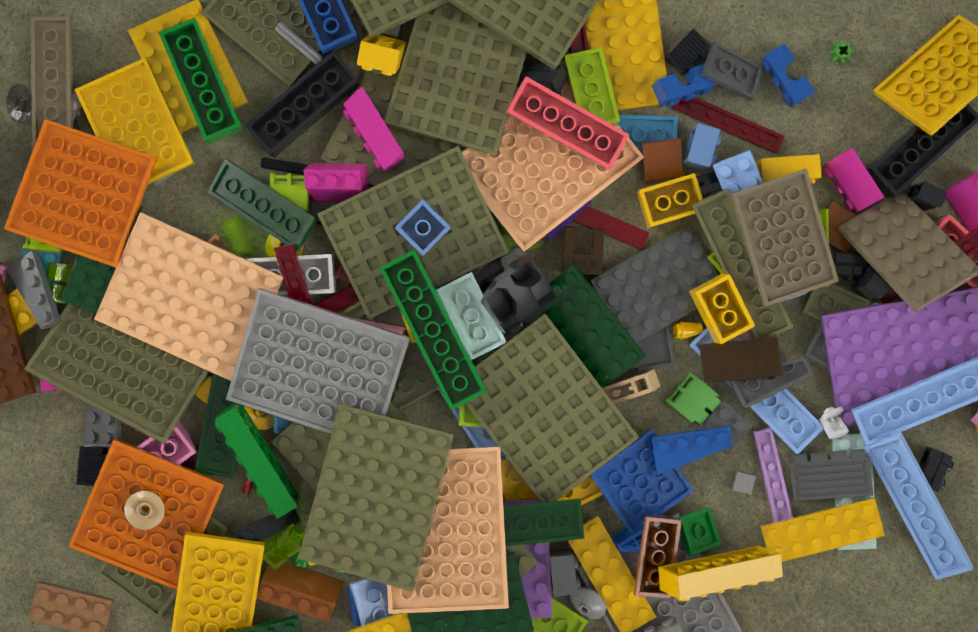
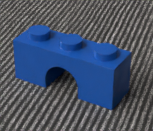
M784 43L762 58V66L773 77V85L783 93V101L793 107L811 96L815 91L806 76L799 80H792L786 75V66L793 62L795 58Z
M705 64L691 68L685 74L687 85L681 84L676 74L658 79L652 85L660 107L665 105L671 107L678 104L680 100L684 99L686 102L695 98V95L701 94V96L711 93V89L716 83L701 76Z

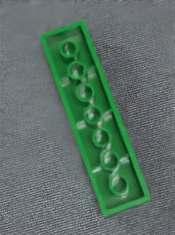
M412 250L379 267L450 409L454 410L487 393L488 390L418 253Z

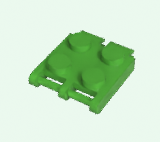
M689 371L685 380L676 386L677 389L665 401L691 423L695 424L697 422L702 425L710 416L706 410L709 409L713 412L721 401L717 398L719 396L718 393ZM692 378L689 384L685 388H683L685 384ZM679 391H681L677 398L672 402L673 398L679 393Z

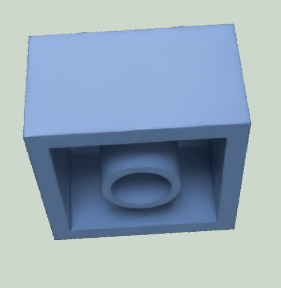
M700 123L692 128L682 161L684 167L704 172L711 165L713 166L716 159L714 151L716 147H719L722 138L719 135L720 129Z
M422 199L395 229L424 256L452 226L425 199Z

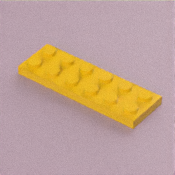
M873 497L760 526L766 548L780 553L782 562L885 536L877 504Z
M598 515L583 523L585 539L568 540L596 591L604 599L606 608L620 632H632L656 618L645 596L634 595L636 581Z

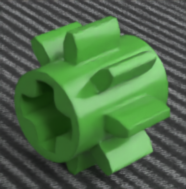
M843 39L838 42V45L833 43L831 45L833 50L828 53V55H832L833 59L831 62L839 61V65H842L844 60L849 62L851 60L849 55L854 52V50H851V43H843ZM841 49L844 51L842 55L839 54Z

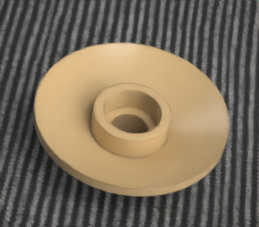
M142 490L128 498L124 507V513L127 521L132 526L147 530L156 527L162 521L165 514V506L162 499L156 493ZM147 505L149 507V511H145L143 509V506Z

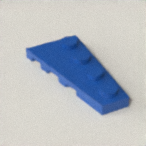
M729 425L651 436L657 476L732 446Z

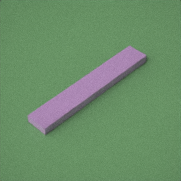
M767 427L752 431L773 521L778 522L793 518L773 430Z

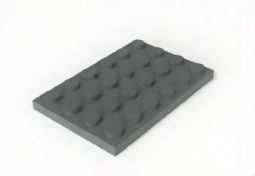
M689 225L604 272L602 275L590 280V283L637 343L696 310L697 307L689 291L718 276V273L707 258L706 252Z

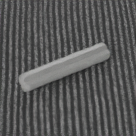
M279 22L276 25V32L315 65L323 59L317 51L285 24Z

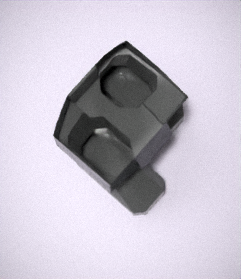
M512 246L508 254L499 258V263L505 271L492 280L487 290L482 293L483 297L481 300L482 305L503 334L511 335L523 327L524 320L556 298L552 287L537 263L528 254L525 255L518 246Z

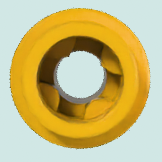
M678 321L673 324V335L676 339L683 340L703 332L701 323Z

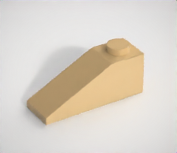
M651 369L607 385L602 389L613 404L653 392L661 386L655 370Z

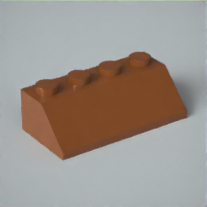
M653 514L645 516L634 589L635 596L671 598L667 593L660 590L658 567L676 563L682 520L666 515Z
M271 557L261 580L256 599L330 622L344 581Z

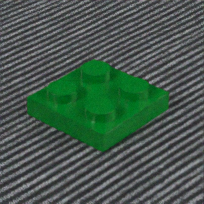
M710 507L677 518L682 520L680 534L688 556L721 545Z

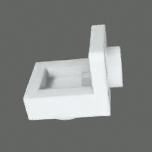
M842 406L827 408L819 419L829 439L846 435L849 432L842 418L838 417L843 411Z

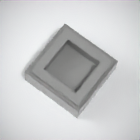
M736 471L732 490L751 495L756 476Z

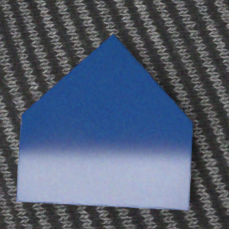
M626 527L610 535L619 552H640L643 529L631 535Z

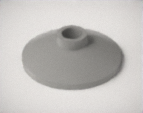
M583 587L577 588V594L570 595L572 608L581 616L591 620L600 619L604 616L606 603L601 595L594 590Z

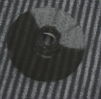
M22 84L14 85L9 90L7 96V110L11 119L16 123L26 122L32 112L31 94L28 88Z

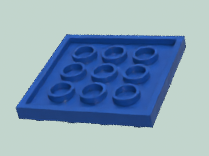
M651 428L590 475L631 535L643 529L645 516L653 514L662 515L694 491L679 468L657 476L651 436H656V433Z

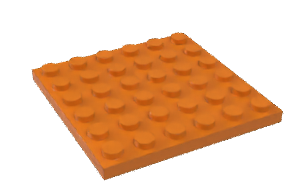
M45 119L4 229L117 268L157 158Z
M115 438L68 547L177 590L186 532L204 534L225 483ZM142 490L156 493L162 499L165 506V514L162 521L156 527L147 530L132 526L127 521L124 513V507L128 498ZM144 505L143 509L149 511V507Z

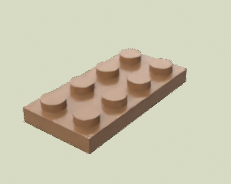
M39 581L36 586L28 620L75 632H106L114 599Z

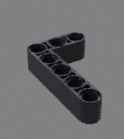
M867 262V267L863 268V275L856 278V283L851 285V289L867 300L879 299L887 292L890 285Z

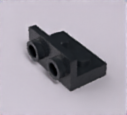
M715 172L696 176L701 194L722 190Z

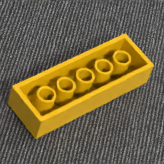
M759 545L658 567L660 590L669 596L677 598L679 601H688L691 597L695 596L706 597L709 593H723L726 589H741L744 585L754 586L762 581L772 582L775 581V578L783 577L781 554Z

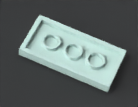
M472 272L437 289L471 359L477 358L507 343L501 330L481 303L483 294Z

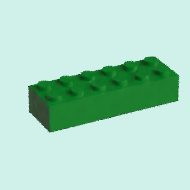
M196 18L158 32L204 141L211 144L245 130L200 23Z
M234 403L222 410L214 419L216 421L214 423L215 427L220 433L223 432L226 437L225 442L227 446L237 454L235 456L237 462L247 470L246 475L250 482L256 484V491L260 498H264L268 503L267 509L271 515L275 514L278 519L297 508L300 501L298 491L244 406Z

